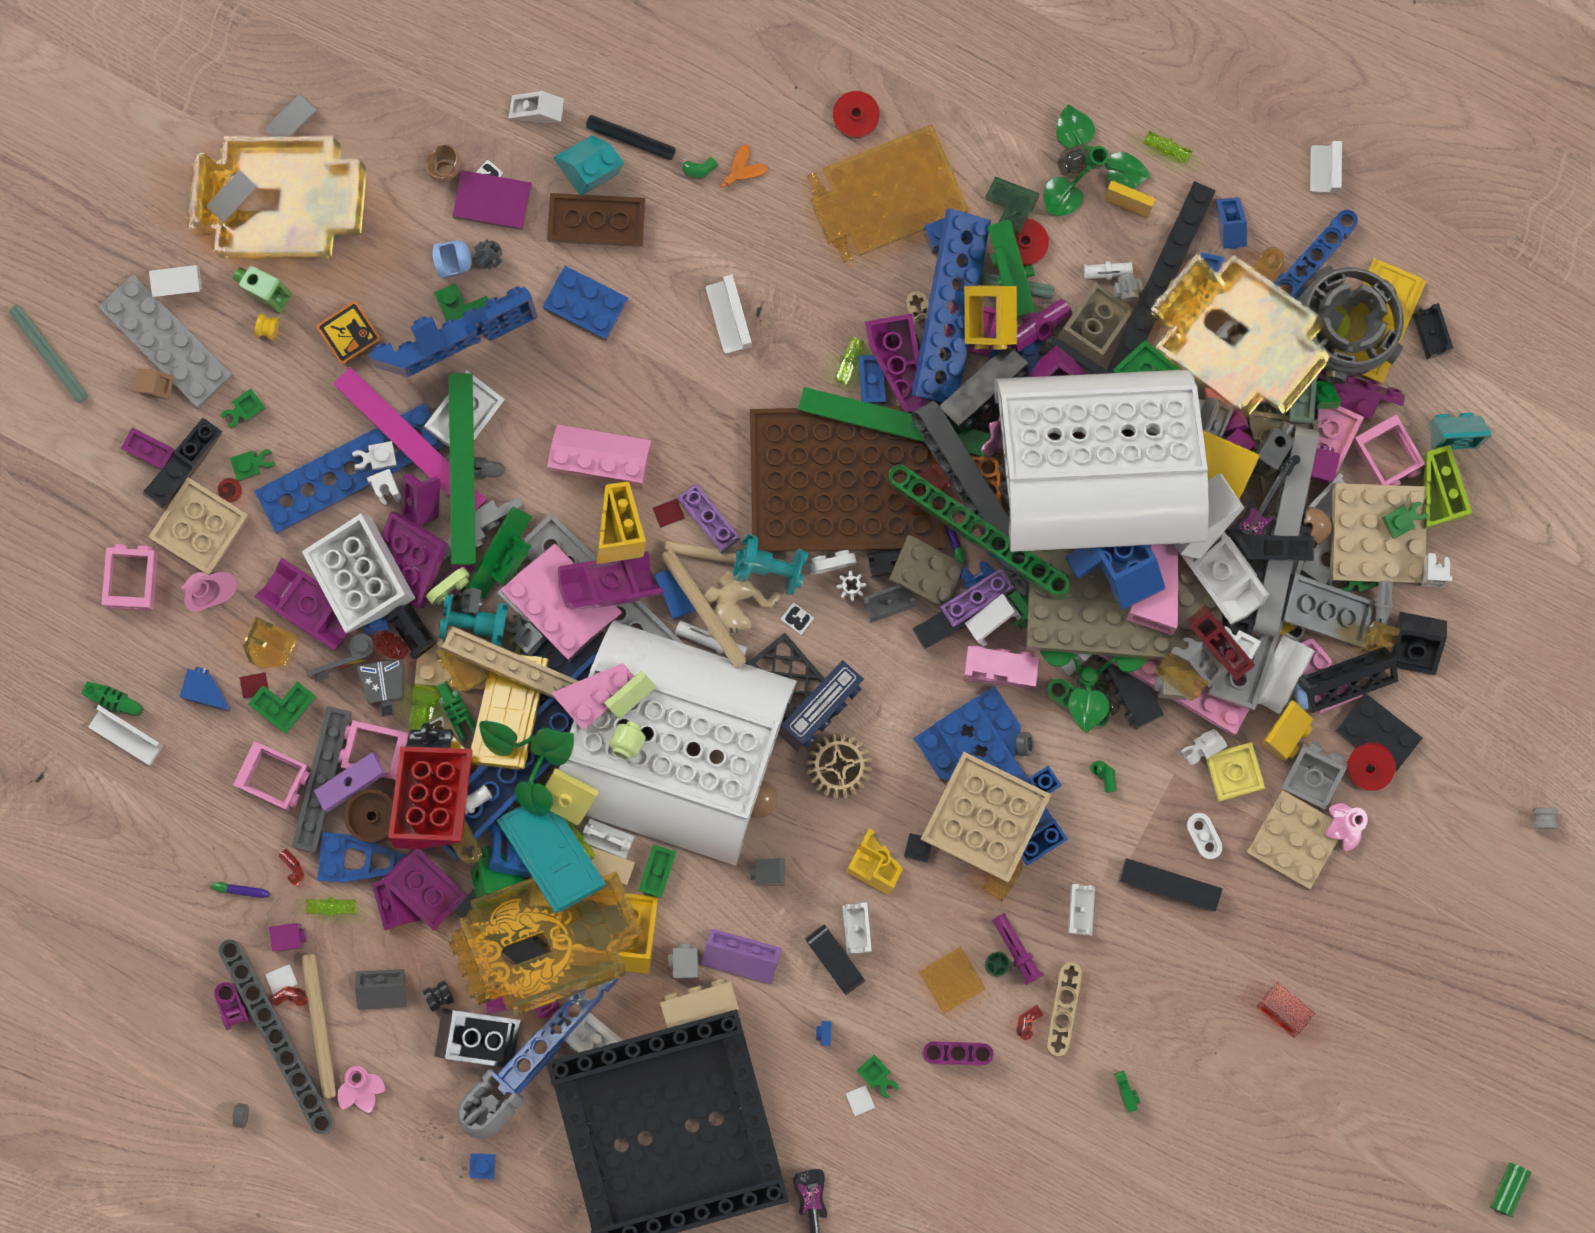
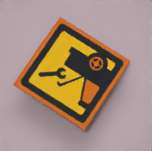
M356 300L316 325V328L341 365L382 340Z

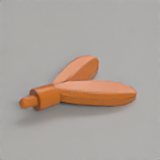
M744 144L738 149L730 174L723 179L724 182L720 187H729L736 180L762 176L767 172L768 166L760 163L745 166L750 150L749 146Z

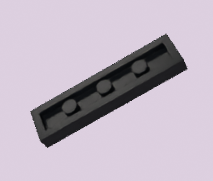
M1385 646L1298 678L1299 686L1307 694L1308 707L1311 713L1399 682L1396 657ZM1390 668V676L1380 679L1381 673ZM1362 678H1370L1364 686H1357ZM1340 686H1348L1344 693L1335 694ZM1326 693L1322 701L1315 703L1316 695Z

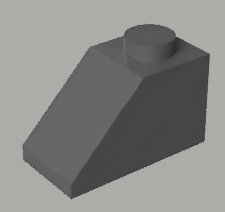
M785 858L755 860V866H751V880H755V886H785Z

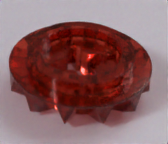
M377 630L372 637V642L376 649L388 658L404 659L409 652L407 643L402 641L401 637L396 636L394 632L389 633L387 630Z

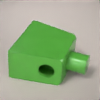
M250 266L247 271L239 267L233 275V280L239 283V287L248 296L281 314L292 296L290 290L279 279L253 266Z

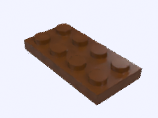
M550 193L547 240L548 242L643 247L646 199L639 197L580 196L579 194Z

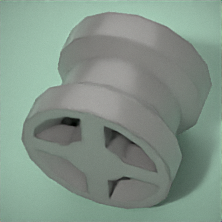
M1557 808L1533 809V814L1535 815L1533 829L1558 828V823L1555 821V816L1558 814Z

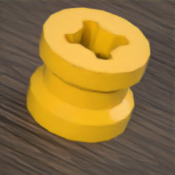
M260 313L256 321L254 336L259 338L265 336L269 340L274 341L279 328V318H268L265 314Z

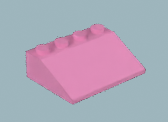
M554 544L519 572L501 591L570 663L622 612L615 605L595 609L594 607L576 610L567 608L558 587V567L574 563Z

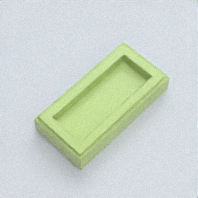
M640 671L608 699L605 704L620 719L656 688V685L643 671Z

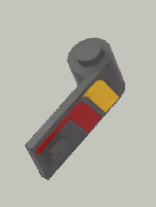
M357 634L351 639L349 644L351 657L308 670L306 674L310 679L317 678L315 682L329 678V673L372 659L376 654V645L368 635Z

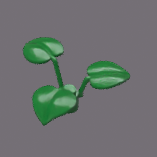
M1070 104L1062 110L1056 124L1057 139L1067 149H1072L1078 145L1080 149L1089 151L1085 157L1087 166L1072 183L1065 177H1054L1046 184L1043 193L1046 211L1053 216H1065L1078 209L1083 200V193L1074 186L1090 169H1099L1104 165L1109 170L1107 174L1109 184L1111 181H1115L1132 189L1150 177V173L1143 163L1129 153L1116 152L1108 159V151L1104 147L1083 145L1093 139L1095 127L1092 120L1086 114L1078 111Z
M1040 651L1044 660L1054 667H1063L1070 662L1071 658L1074 660L1076 672L1079 674L1076 680L1079 688L1071 693L1068 705L1073 720L1085 733H1088L1099 724L1109 711V702L1106 696L1100 691H1091L1098 680V676L1115 661H1117L1118 668L1121 671L1134 672L1140 669L1148 660L1144 658L1115 656L1096 671L1092 667H1084L1082 669L1074 653Z
M481 721L479 723L480 733L484 744L491 752L500 756H508L512 753L513 748L517 749L531 743L532 752L540 755L529 778V783L519 782L515 793L518 802L523 808L532 814L545 816L553 806V797L545 786L538 783L534 784V778L544 757L553 765H563L569 760L574 746V733L542 728L535 737L530 735L528 739L515 743L517 735L510 727L498 722Z

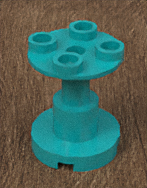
M745 534L741 541V544H745L741 551H737L734 562V580L744 583L751 572L766 576L768 572L786 577L785 593L789 596L793 595L796 587L800 588L803 583L804 574H801L802 566H805L807 562L808 552L799 548L795 552L791 563L773 559L770 552L757 549V536Z
M445 595L443 616H446V619H441L439 639H443V642H445L449 626L474 630V635L492 638V644L499 647L502 646L509 604L499 602L496 614L478 611L476 616L452 612L454 595Z

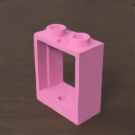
M1397 414L1358 435L1352 442L1377 485L1400 486V480L1408 476L1409 479H1412L1422 473L1421 468L1424 467L1425 462ZM1393 430L1413 465L1384 480L1364 445Z
M113 544V548H106L101 604L103 607L154 611L158 553L152 550V547L137 546V549H128L127 545ZM114 556L148 558L144 598L111 596Z
M352 720L351 726L347 725L344 739L347 740L346 748L341 749L338 762L342 763L341 768L346 770L353 765L350 761L358 729L396 737L398 740L390 772H386L381 777L382 779L396 782L400 746H406L409 741V733Z
M254 741L233 785L289 811L291 807L295 808L299 801L300 795L297 793L301 785L305 786L310 776L308 770L310 767ZM263 753L299 769L284 802L248 786Z

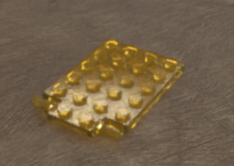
M933 124L823 168V173L831 189L830 191H826L825 187L821 186L816 172L807 176L813 189V198L810 199L814 212L828 244L833 242L834 247L838 248L843 262L852 260L847 247L848 241L846 236H851L857 253L861 256L923 231L924 225L945 218L946 209L952 208L965 213L969 212V208Z

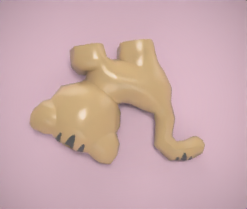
M728 570L718 581L721 589L718 590L712 586L704 594V597L709 605H713L716 602L717 605L713 611L728 633L733 634L739 630L752 628L749 617L744 615L742 608L736 604L739 600L752 596L761 608L772 609L780 601V592L775 591L769 599H765L761 591L756 589L750 581L746 580L744 583L734 580L733 572ZM708 628L707 631L709 636L714 638L713 634Z

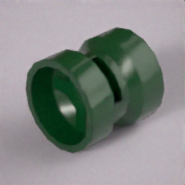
M994 952L985 960V969L993 977L1003 976L1009 970V958L1002 952Z

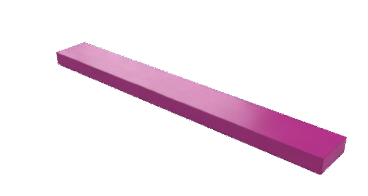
M350 367L333 385L430 479L436 476L440 478V489L450 497V463ZM475 488L476 511L487 499Z

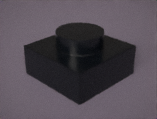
M909 833L904 857L927 863L932 845L920 840L922 836Z

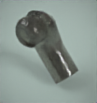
M1098 680L1095 684V690L1102 692L1109 702V712L1114 715L1119 711L1120 705L1111 699V688L1107 681Z

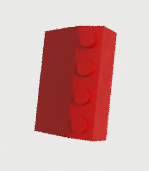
M400 746L388 837L394 848L423 849L462 843L473 755L472 749Z

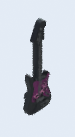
M1294 455L1279 466V471L1258 508L1255 507V498L1252 497L1248 503L1246 514L1230 529L1229 533L1264 534L1266 526L1274 519V516L1266 518L1264 515L1287 475L1290 476L1295 465L1301 462L1300 456Z
M821 1169L803 1170L796 1173L793 1178L794 1188L800 1200L799 1214L806 1215L808 1210L810 1233H820L818 1212L821 1218H827V1210L823 1202L825 1175Z

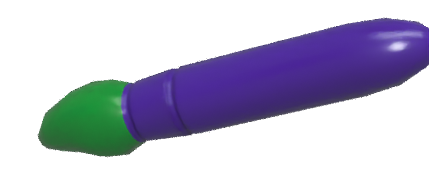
M944 524L947 536L954 549V557L958 562L964 564V550L961 547L958 535Z
M216 882L210 886L211 889L223 894L230 893L256 898H267L270 896L269 891L261 888L228 885L224 882Z

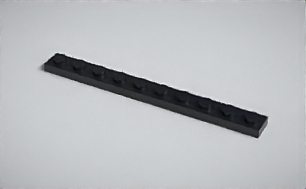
M1196 181L1193 182L1107 368L1108 372L1112 373L1113 369L1144 340L1147 341L1216 190Z

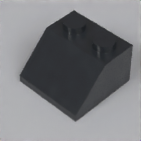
M1399 612L1390 650L1396 657L1397 668L1436 675L1447 639V621Z

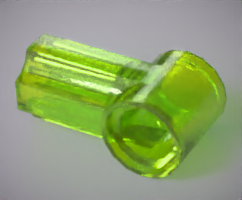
M414 684L409 730L421 729L423 723L432 722L433 711L437 706L439 691L436 686Z

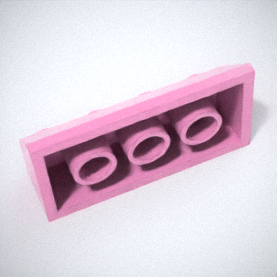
M557 425L551 443L547 468L549 472L612 483L629 481L630 486L643 488L651 440Z

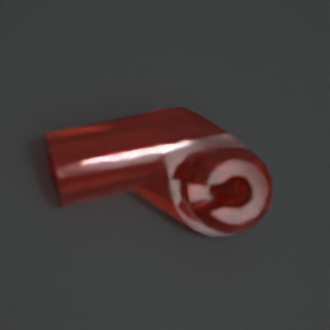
M284 849L279 854V858L292 871L287 879L296 886L300 881L303 882L305 875L299 860L288 849Z
M1038 1005L1024 1012L1018 1018L1016 1031L1022 1040L1031 1039L1033 1036L1031 1031L1032 1022L1043 1015Z

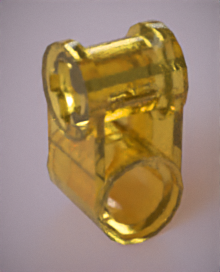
M1276 247L1267 248L1242 281L1258 283L1266 289L1284 260L1282 251ZM1274 255L1276 257L1275 262L1269 264L1267 262L1269 260L1268 257Z
M464 820L462 843L450 845L461 860L467 864H474L480 860L482 850L474 838L471 828L466 820ZM467 847L474 849L472 857L464 855L467 853Z
M1020 859L1017 865L1018 871H1014L1009 883L991 875L982 889L1003 902L1023 869L1022 860Z

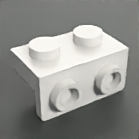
M591 1013L565 1039L569 1047L578 1053L623 1040Z

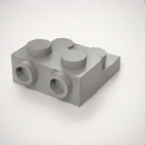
M1310 741L1309 744L1303 742L1282 785V789L1326 809L1347 769V763L1344 762L1345 757L1336 752H1332L1330 755L1322 751L1323 746L1314 741Z

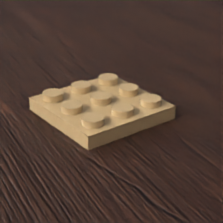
M187 477L148 538L200 571L211 575L249 518V515Z
M1282 790L1246 854L1310 890L1339 840L1326 836L1328 826L1334 819Z

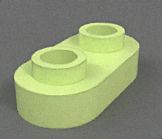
M464 567L456 570L426 595V598L432 605L436 603L438 605L443 604L445 595L450 596L449 594L453 590H460L469 583L468 578L470 574Z

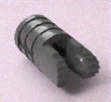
M474 457L475 478H499V476L505 473L506 469L502 463L487 461L485 457Z

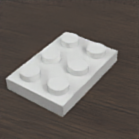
M473 375L475 440L505 399ZM448 394L423 428L450 448Z

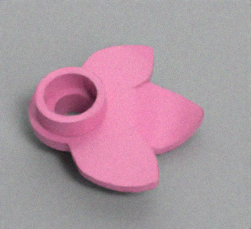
M1000 417L998 421L989 424L991 435L981 448L982 453L987 457L992 456L995 452L1000 453L1003 451Z
M1344 803L1334 804L1329 807V812L1334 820L1328 826L1326 836L1342 840L1343 850L1350 851L1361 841V832L1368 823L1367 814L1361 808H1350ZM1357 815L1359 816L1358 824L1355 823V817Z
M361 1066L350 1067L344 1076L345 1083L338 1090V1102L342 1109H346L355 1103L358 1108L370 1113L375 1106V1094L386 1091L384 1082L379 1076L368 1074L366 1069ZM356 1073L361 1075L359 1083H355L352 1079Z

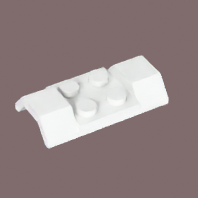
M1225 532L1220 535L1200 559L1182 555L1230 624H1234L1249 616L1263 605L1270 595L1257 578L1255 571Z

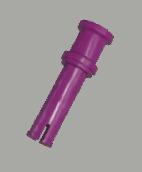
M1003 913L991 920L1014 958V967H1018L1025 979V986L1042 977L1044 973L1038 970L1033 961V954L1027 953L1006 914Z

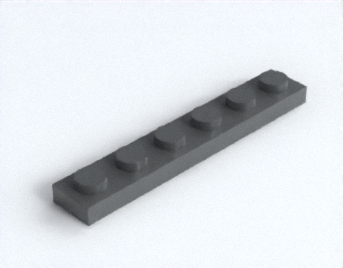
M327 706L292 848L317 853L327 812L323 810L314 790L334 778L337 774L339 755L344 746V735L346 727L350 722L351 711Z

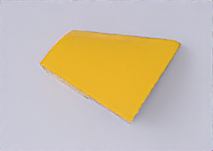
M869 828L858 846L846 873L889 895L903 868L897 860L890 856V851L887 847L880 845L873 836L875 832Z

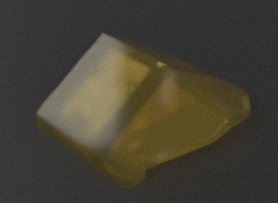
M255 617L242 648L249 662L261 668L285 666L299 635Z

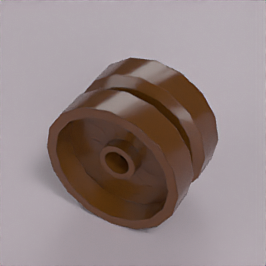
M375 789L362 790L352 796L345 806L344 813L346 827L352 836L360 841L375 844L390 841L388 837L394 796ZM372 813L376 814L375 819H371Z

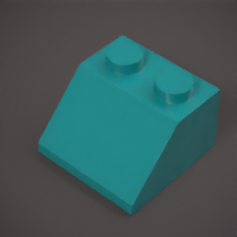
M593 135L553 158L580 196L617 176L624 165L623 160L610 143Z

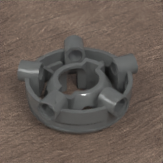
M1327 266L1312 274L1314 281L1300 297L1295 316L1286 318L1285 328L1287 337L1298 339L1306 355L1311 357L1315 364L1326 370L1325 380L1330 383L1345 384L1347 376L1368 373L1385 361L1392 365L1403 349V346L1399 344L1404 324L1402 306L1394 286L1375 273L1361 268L1346 267L1334 270L1332 266ZM1346 277L1364 281L1373 287L1361 284L1356 290H1350L1351 283L1343 284V282L1346 280ZM1312 295L1321 301L1317 317L1320 330L1316 335L1317 339L1314 336L1316 331L1314 309L1309 310ZM1362 302L1371 312L1365 317L1366 331L1360 340L1349 343L1348 339L1340 337L1333 330L1328 316L1332 309L1337 306L1351 305L1356 307ZM1388 303L1393 315L1394 331L1390 329L1384 335L1387 323H1381V320L1387 315L1386 304ZM1381 339L1376 349H1374L1373 346ZM1334 349L1346 353L1366 351L1370 360L1355 361L1356 356L1336 351L1333 354L1329 352H1332Z

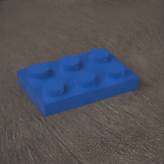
M564 265L543 305V309L607 341L628 301V297Z

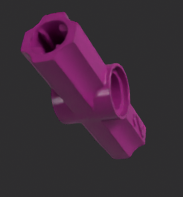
M1060 299L1039 314L1031 312L1026 315L1023 324L1017 328V344H1010V346L1018 353L1037 339L1042 341L1049 339L1053 334L1054 328L1073 315L1067 302Z

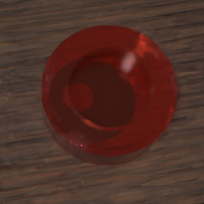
M233 478L222 480L217 489L219 497L229 503L238 501L243 492L241 484Z

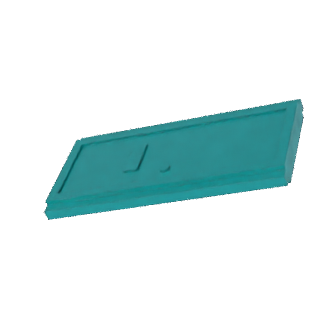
M520 806L497 819L498 825L555 914L573 906L606 886L605 881L563 817L551 811L546 813L545 816H538Z

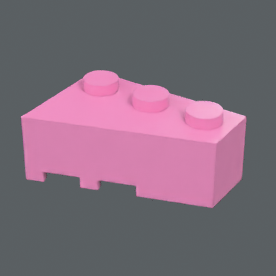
M968 646L965 656L963 680L1035 689L1039 658L1034 657V653L1031 652L1014 654L1006 649L991 650L982 646Z

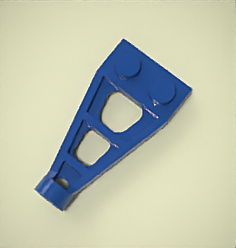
M322 832L317 880L346 883L383 877L406 854L374 843L360 841L348 834ZM354 848L365 853L366 860L362 868L347 870L345 868L347 849ZM379 853L389 856V867L386 869H372V855Z

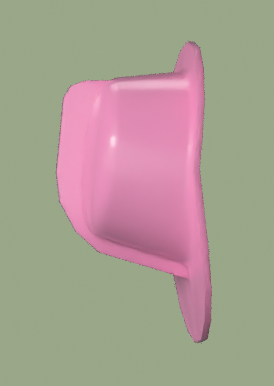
M198 572L191 575L185 584L181 586L182 592L185 594V607L190 611L198 612L229 600L237 589L236 578L227 572L211 575Z

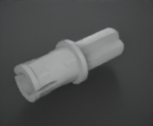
M1391 581L1378 583L1377 602L1374 603V606H1376L1375 628H1379V626H1381V629L1390 628L1391 608L1394 606L1391 603L1393 582Z

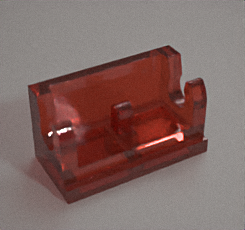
M933 463L917 474L939 490H943L950 485V480L938 463ZM919 487L913 494L919 497L923 496L926 493V489ZM897 492L909 511L917 507L916 504Z
M1279 982L1271 987L1256 1006L1293 1038L1301 1033L1315 1015L1313 1010Z

